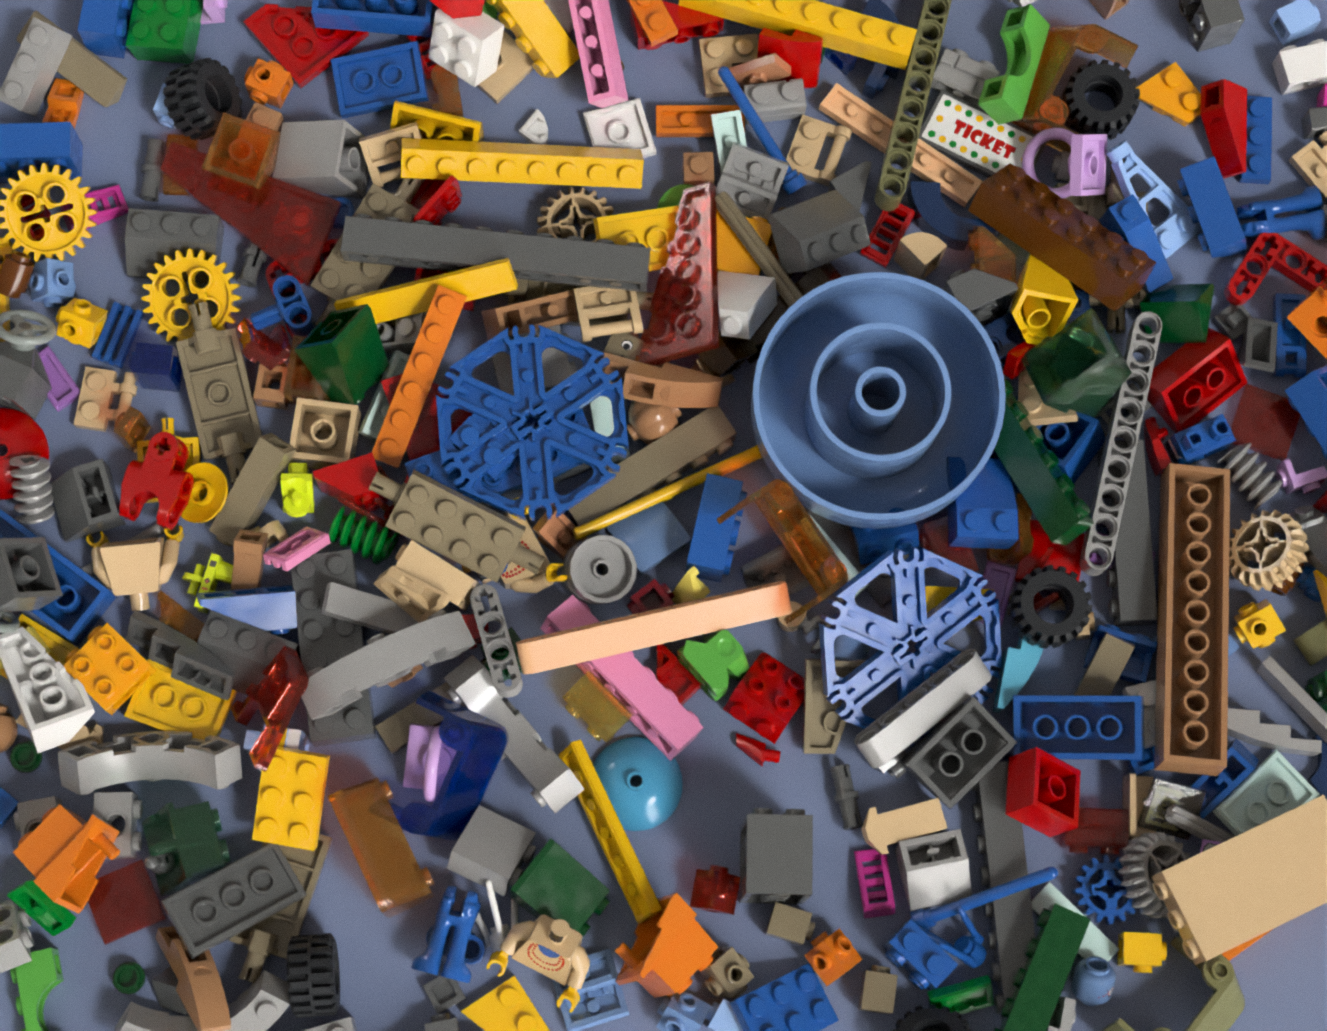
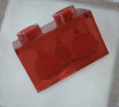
M246 318L237 325L240 336L239 341L243 347L242 352L251 362L256 363L259 361L271 371L276 365H282L288 359L291 346L285 327L281 324H278L268 336L261 330H256L253 324Z

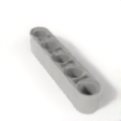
M975 649L961 652L856 736L854 743L872 768H879L885 765L985 686L992 677L991 673Z

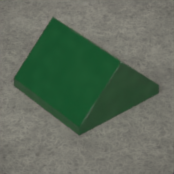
M1212 283L1163 285L1143 298L1140 302L1142 313L1153 312L1162 321L1159 343L1206 342L1214 291ZM1144 324L1146 334H1152L1151 328Z

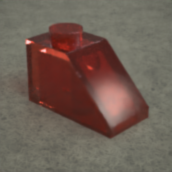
M948 516L922 525L919 534V545L921 548L974 572L979 571L971 548L948 547Z

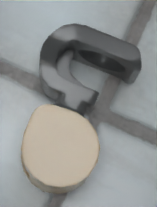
M790 601L792 613L777 617L778 626L782 630L794 632L802 629L803 634L806 636L816 628H819V623L831 627V624L823 621L821 616L818 615L809 620L806 608L795 601ZM820 638L811 647L810 653L818 654L820 652Z

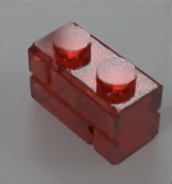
M1079 807L1078 828L1060 834V847H1069V853L1087 854L1088 848L1100 849L1101 855H1119V850L1129 845V811L1127 809Z

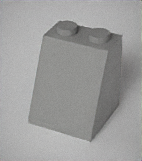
M345 120L282 122L281 134L278 137L276 162L273 165V179L290 190L363 199L366 193L369 170L359 144V138L366 136Z

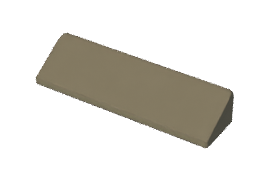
M34 11L18 34L16 41L20 44L22 43L33 17L60 30L62 29L40 12ZM73 37L57 69L58 73L103 107H109L119 102L127 82L125 76Z

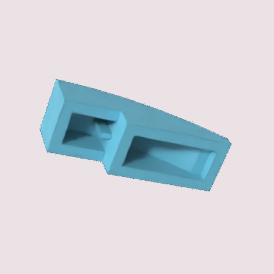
M1024 636L1021 639L1019 637L1017 649L1008 647L1003 652L1002 669H1000L999 673L1000 678H998L992 712L999 713L1013 700V695H1017L1029 680L1044 649L1040 648V644L1036 643L1032 646L1027 643L1028 638Z

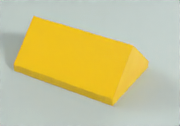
M399 101L394 102L390 129L417 122L422 139L479 142L484 140L482 122Z

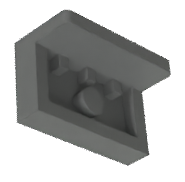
M795 540L781 544L774 550L759 558L750 560L741 567L742 576L747 588L777 581H786L790 596L816 582L813 572L800 555Z

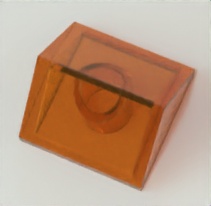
M223 112L202 169L260 189L275 170L281 133Z

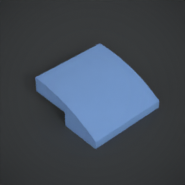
M660 502L606 527L611 536L623 541L633 552L637 571L640 575H643L692 541L686 530L664 502Z
M610 948L587 955L590 960V966L582 988L577 990L580 995V1001L575 1009L569 1013L572 1004L568 999H564L560 1007L567 1031H580L629 1015L622 987L615 982L618 974ZM553 980L556 994L559 998L562 992L569 986L567 984L564 986Z

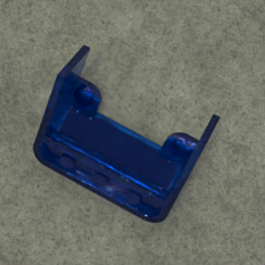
M428 690L418 697L416 704L444 716L439 729L440 738L446 746L457 751L433 806L431 807L423 802L416 801L402 808L380 797L369 806L367 812L409 833L454 841L460 838L476 809L481 804L508 745L509 735L501 724Z

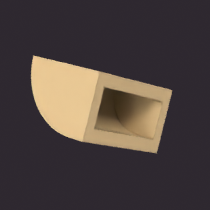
M924 232L911 233L900 239L893 260L909 276L924 280L940 265L947 245L932 234Z

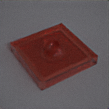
M1246 384L1230 427L1236 439L1232 443L1241 445L1250 442L1252 444L1249 448L1250 450L1258 451V453L1283 461L1287 457L1300 413L1291 407L1288 398Z
M141 859L97 878L99 881L88 903L105 945L166 920L144 860Z

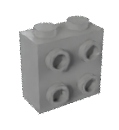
M479 805L452 849L447 869L486 887L485 882L490 880L494 892L504 896L509 886H513L522 875L523 870L520 867L523 862L529 864L536 850V846L532 845L536 832Z

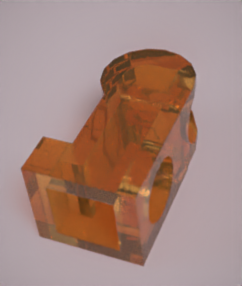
M437 64L431 71V82L433 90L438 94L439 103L432 104V110L463 117L457 76Z

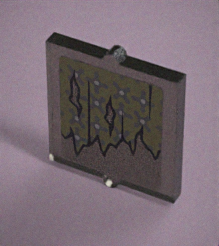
M1154 777L1147 797L1142 800L1144 806L1137 825L1189 840L1191 833L1165 819L1166 809L1168 806L1176 804L1201 817L1199 812L1206 792Z

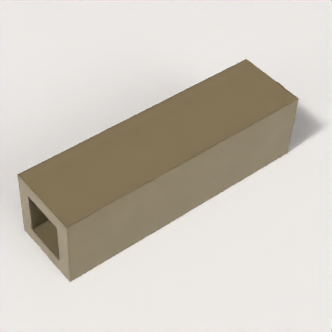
M272 433L259 437L230 490L223 508L217 514L209 529L210 532L217 535L216 538L219 542L227 546H233L234 539L240 529L250 531L254 528L281 479V473L285 472L296 452V448Z

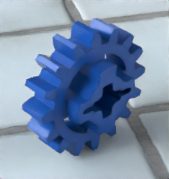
M1104 855L1101 858V863L1096 858H1092L1089 860L1091 868L1082 865L1079 869L1084 875L1076 876L1073 879L1076 883L1080 884L1079 888L1072 890L1073 894L1080 895L1081 897L1075 904L1076 906L1084 905L1086 907L1083 913L1085 916L1092 913L1095 914V923H1100L1103 917H1105L1107 925L1114 923V917L1119 922H1123L1126 920L1124 912L1130 915L1136 912L1131 906L1132 898H1126L1124 904L1116 910L1118 899L1126 895L1127 892L1126 887L1121 886L1122 882L1115 876V872L1118 873L1123 868L1119 862L1121 857H1116L1110 862L1109 856ZM1099 870L1098 880L1094 884H1088L1091 876ZM1106 884L1110 888L1120 889L1109 896L1106 892L1095 891ZM1089 897H1093L1100 903V909L1092 903Z

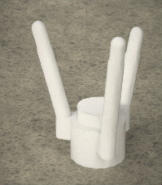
M487 880L485 884L495 927L490 928V935L480 913H478L476 923L484 937L485 946H491L493 953L501 951L499 946L510 929L509 924L502 925L492 882ZM511 899L512 928L518 923V904Z

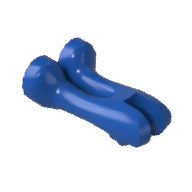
M1316 185L1306 187L1299 195L1276 200L1250 202L1237 208L1238 219H1257L1255 222L1241 225L1245 237H1258L1261 233H1282L1296 230L1307 231L1313 240H1324L1326 235L1325 213L1323 209L1320 210L1322 197ZM1292 211H1307V212H1308V213H1303V214L1294 215V216H1287V217H1282V218H1276V217H1274V215H1276V214L1285 213V212H1292Z
M447 886L438 905L433 931L424 953L413 960L411 968L439 975L445 941L450 927L453 926L455 928L441 976L470 983L471 971L465 965V953L477 914L478 893L469 890L464 901L463 911L458 912L452 910L456 901L457 886Z

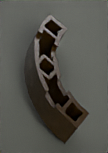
M828 262L809 271H803L804 276L795 285L804 296L811 290L842 276L832 263ZM779 295L777 297V306L750 339L721 336V330L712 329L701 338L703 343L695 352L714 376L721 378L734 373L741 368L740 365L746 360L750 364L758 360L769 333L789 306Z

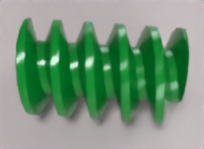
M344 505L335 516L330 527V542L334 543L340 539V546L342 548H347L351 544L354 554L362 550V557L364 559H369L373 555V563L376 565L387 560L396 546L400 533L396 532L390 538L388 537V527L385 526L378 532V521L375 520L368 527L366 526V515H363L356 521V510L353 509L348 515H345Z

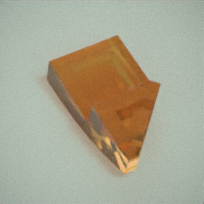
M160 591L158 593L161 607L159 621L198 642L205 624L164 592Z

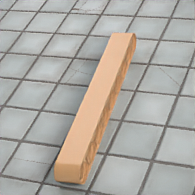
M777 581L527 638L516 642L522 674H534L784 616L792 613L786 581Z

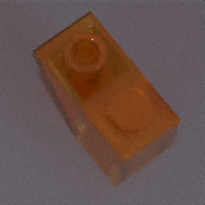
M984 226L973 227V233L968 235L969 250L974 251V263L970 264V270L977 269L1014 282L1017 285L1015 254Z

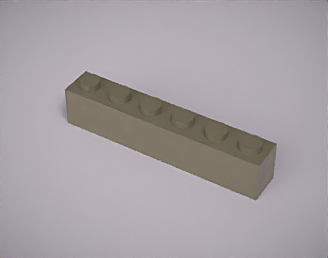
M719 405L718 407H709L618 463L617 465L620 466L619 472L607 470L610 473L616 474V477L566 512L574 525L578 527L655 492L656 489L664 484L668 486L683 478L682 473L690 468L695 471L704 466L709 461L707 459L709 456L716 452L721 455L734 446L733 442L736 439L737 432Z

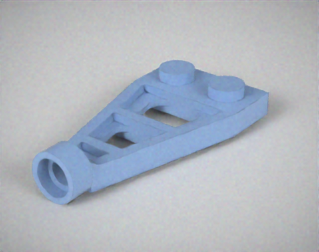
M1127 140L1120 142L1106 153L1112 162L1111 166L1124 199L1133 194L1146 214V203L1152 198L1159 199L1168 208L1169 216L1157 226L1152 224L1166 259L1201 231L1199 223H1192L1187 209L1188 206L1134 154ZM1136 173L1150 187V190L1140 198L1136 195L1130 182V178Z

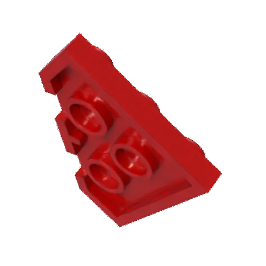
M265 4L244 20V25L273 59L282 65L284 70L291 73L292 80L300 89L332 65L331 59L344 56L369 36L368 32L315 28L311 14L312 7L296 6V8L279 7L277 4Z
M402 374L381 381L389 406ZM434 382L431 385L406 448L409 461L440 450L436 395L441 398L445 397L438 393V387L441 385ZM462 409L455 410L452 413V434L469 416H472V413Z

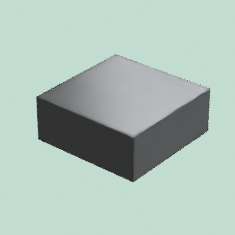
M439 976L422 985L437 1014L466 999L457 980Z

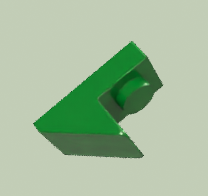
M34 880L25 881L10 890L6 895L21 909H24L32 919L52 936L70 928L77 918L67 908L54 903L33 882Z

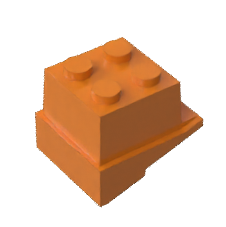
M59 804L43 815L42 823L34 831L26 833L19 840L18 847L13 853L36 878L33 882L54 903L79 914L84 909L99 881L96 875L105 858L108 857L110 860H113L120 854V850L114 845L120 831L94 814L86 822L81 816Z
M677 892L657 899L662 910L648 921L637 925L634 931L637 938L631 949L622 942L614 950L624 961L615 981L619 986L637 981L654 998L666 995L670 997L675 993H683L693 982L690 977L697 970L703 971L713 961L714 957L712 954L718 946L695 920L697 914Z

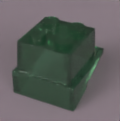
M1091 308L1053 337L1047 336L1021 358L1045 405L1064 413L1071 409L1092 417L1096 416L1132 373L1112 336L1107 333L1097 313Z
M209 801L174 809L173 802L164 805L156 814L149 816L142 822L150 855L157 856L172 852L175 857L174 868L169 873L161 875L155 873L161 896L176 893L189 886L190 883L201 880L225 867L226 862H230L226 840H219L217 832L222 831L217 808L210 809Z

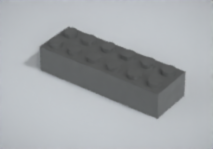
M352 549L313 554L291 569L292 584L296 597L297 628L303 681L307 679L305 674L310 670L320 666L325 668L366 646L364 626L321 614L328 583L334 582L359 590L356 559ZM371 687L361 692L363 697L333 715L312 720L307 710L310 742L314 747L377 738Z

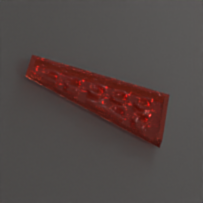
M172 142L160 168L162 173L214 214L219 215L228 225L308 286L341 208L340 201Z
M710 181L684 189L674 222L677 225L673 241H669L667 246L668 260L666 267H661L649 309L652 313L648 329L643 330L641 340L644 342L640 355H636L635 361L655 366L719 348L716 201L714 199L716 196V186Z

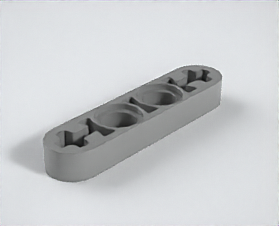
M479 585L471 592L470 601L493 684L500 696L506 698L514 697L522 690L523 680L496 589L491 585ZM487 596L489 599L488 602L491 611L486 613L481 602V597ZM490 621H498L501 624L500 629L495 633H487L484 631V627ZM497 648H505L509 651L508 656L499 661L494 660L491 655ZM508 669L510 679L512 680L511 686L506 687L501 670Z

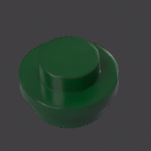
M30 741L18 743L10 754L12 766L22 773L35 771L43 759L42 752L37 753L33 742Z
M130 961L120 964L113 973L115 988L124 994L138 992L143 987L146 979L144 969L139 964Z

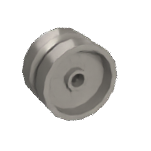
M597 535L578 541L567 551L562 561L564 566H562L561 575H568V579L564 581L565 588L571 595H574L578 600L586 604L599 605L619 600L631 590L636 579L637 564L633 552L623 541L613 536ZM598 564V568L602 569V575H599L596 571Z

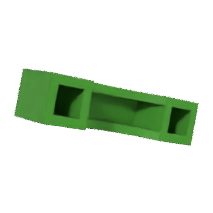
M1031 4L1007 10L1000 31L1007 51V69L1005 75L985 80L978 105L998 125L1023 118L1050 28V24Z
M52 947L31 952L32 961L10 969L12 981L14 984L18 983L20 996L16 997V1007L18 1014L24 1016L25 1028L22 1031H49L44 1020L45 1001L50 992L64 981L59 951Z

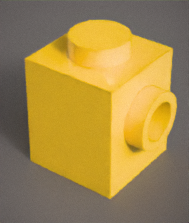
M1118 933L1119 950L1117 952V966H1133V972L1152 973V968L1162 966V961L1166 960L1167 944L1165 941H1162V934Z

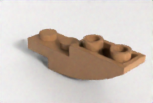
M603 352V358L608 357L610 360V364L603 368V372L611 374L618 370L619 377L612 383L617 382L622 377L625 399L679 408L718 407L724 378L667 362L660 368Z
M174 926L158 928L155 938L178 979L176 992L197 1030H230L231 1019L227 1000L210 950L191 959Z

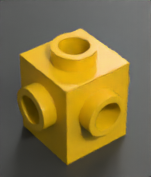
M74 297L66 306H61L57 312L56 322L58 323L56 335L67 339L72 344L82 345L90 349L100 337L108 310L95 306L88 300Z
M1267 599L1257 604L1250 602L1242 606L1238 610L1239 614L1234 616L1238 625L1233 627L1239 640L1242 644L1248 641L1253 649L1269 646L1276 640L1275 637L1286 631Z

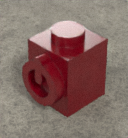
M653 579L630 597V602L626 604V607L631 614L641 613L674 605L671 599L675 596L664 582L659 584L656 579Z

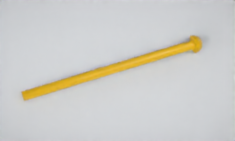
M758 445L573 528L575 538L579 540L660 502L668 501L673 496L704 483L707 473L723 476L762 458Z

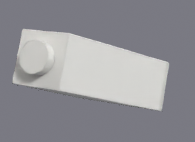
M719 271L717 273L721 336L750 339L777 306L776 280L774 277Z

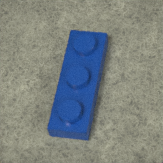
M1247 96L1246 172L1239 174V183L1268 185L1271 181L1272 97Z

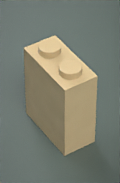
M413 540L410 541L409 545L404 543L395 556V559L398 561L395 567L449 594L452 597L450 602L464 611L471 604V592L475 587L481 585L475 579Z

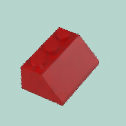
M1208 327L1206 342L1185 343L1153 368L1147 400L1175 433L1194 426L1248 383L1231 339Z

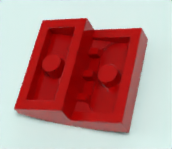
M763 28L759 34L757 58L773 53L777 54L791 66V76L776 81L786 80L789 82L791 79L802 78L804 88H816L819 80L823 38L800 30H795L792 36Z
M1029 519L1025 529L1014 581L1020 582L1026 574L1031 573L1038 567L1043 569L1046 565H1053V569H1057L1059 566L1065 567V572L1068 574L1072 571L1078 574L1075 579L1079 582L1081 573L1079 559L1085 533L1080 534L1066 546L1051 542L1039 521Z

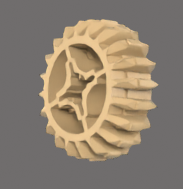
M570 186L568 188V195H564L559 190L557 191L558 200L549 197L547 199L549 207L542 206L540 208V213L543 216L537 217V224L541 226L537 229V233H548L553 235L554 238H557V236H560V238L568 236L578 237L577 230L573 226L574 216H576L577 223H579L581 228L580 237L585 239L589 234L595 233L593 219L612 215L613 207L605 206L607 203L605 197L596 200L597 192L595 190L586 195L583 186L580 188L579 193H574L573 187ZM579 208L587 209L594 213L597 217H594V215H585L580 211ZM567 209L570 210L569 215L565 219L553 224L559 214Z
M1262 510L1260 517L1251 513L1250 521L1246 522L1240 519L1242 527L1239 530L1232 529L1235 537L1229 539V569L1232 572V576L1245 587L1251 586L1258 592L1262 587L1266 591L1271 592L1274 584L1278 588H1283V581L1285 579L1293 582L1292 574L1294 572L1302 573L1299 564L1308 562L1304 554L1309 551V545L1305 542L1308 540L1307 534L1303 531L1298 521H1295L1289 514L1285 513L1282 515L1277 510L1270 514L1268 511ZM1274 533L1285 534L1286 540L1275 538ZM1253 560L1255 563H1258L1259 569L1248 567L1247 561Z

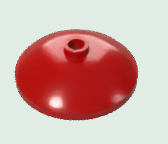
M0 408V446H5L8 449L4 456H0V500L13 499V494L21 491L12 488L11 483L20 478L11 477L10 471L19 468V466L10 465L9 460L21 455H36L49 460V446L43 430L31 417L14 409Z

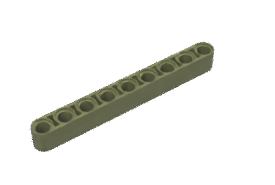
M952 0L922 1L916 26L917 32L906 66L875 192V203L884 211H892L898 208L907 188ZM930 11H935L939 15H934ZM923 36H929L933 40L925 39ZM917 61L924 62L926 66L920 65ZM911 86L917 87L921 91H915L911 88ZM904 112H910L915 117H909ZM898 138H904L909 143L900 142ZM891 164H898L902 169H896ZM884 190H891L896 195H888Z

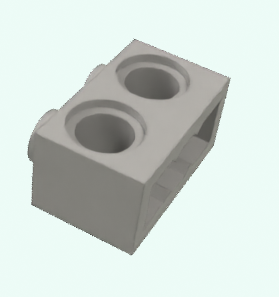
M11 899L0 903V974L32 961L30 947L34 946V940L28 929L32 925L30 916Z

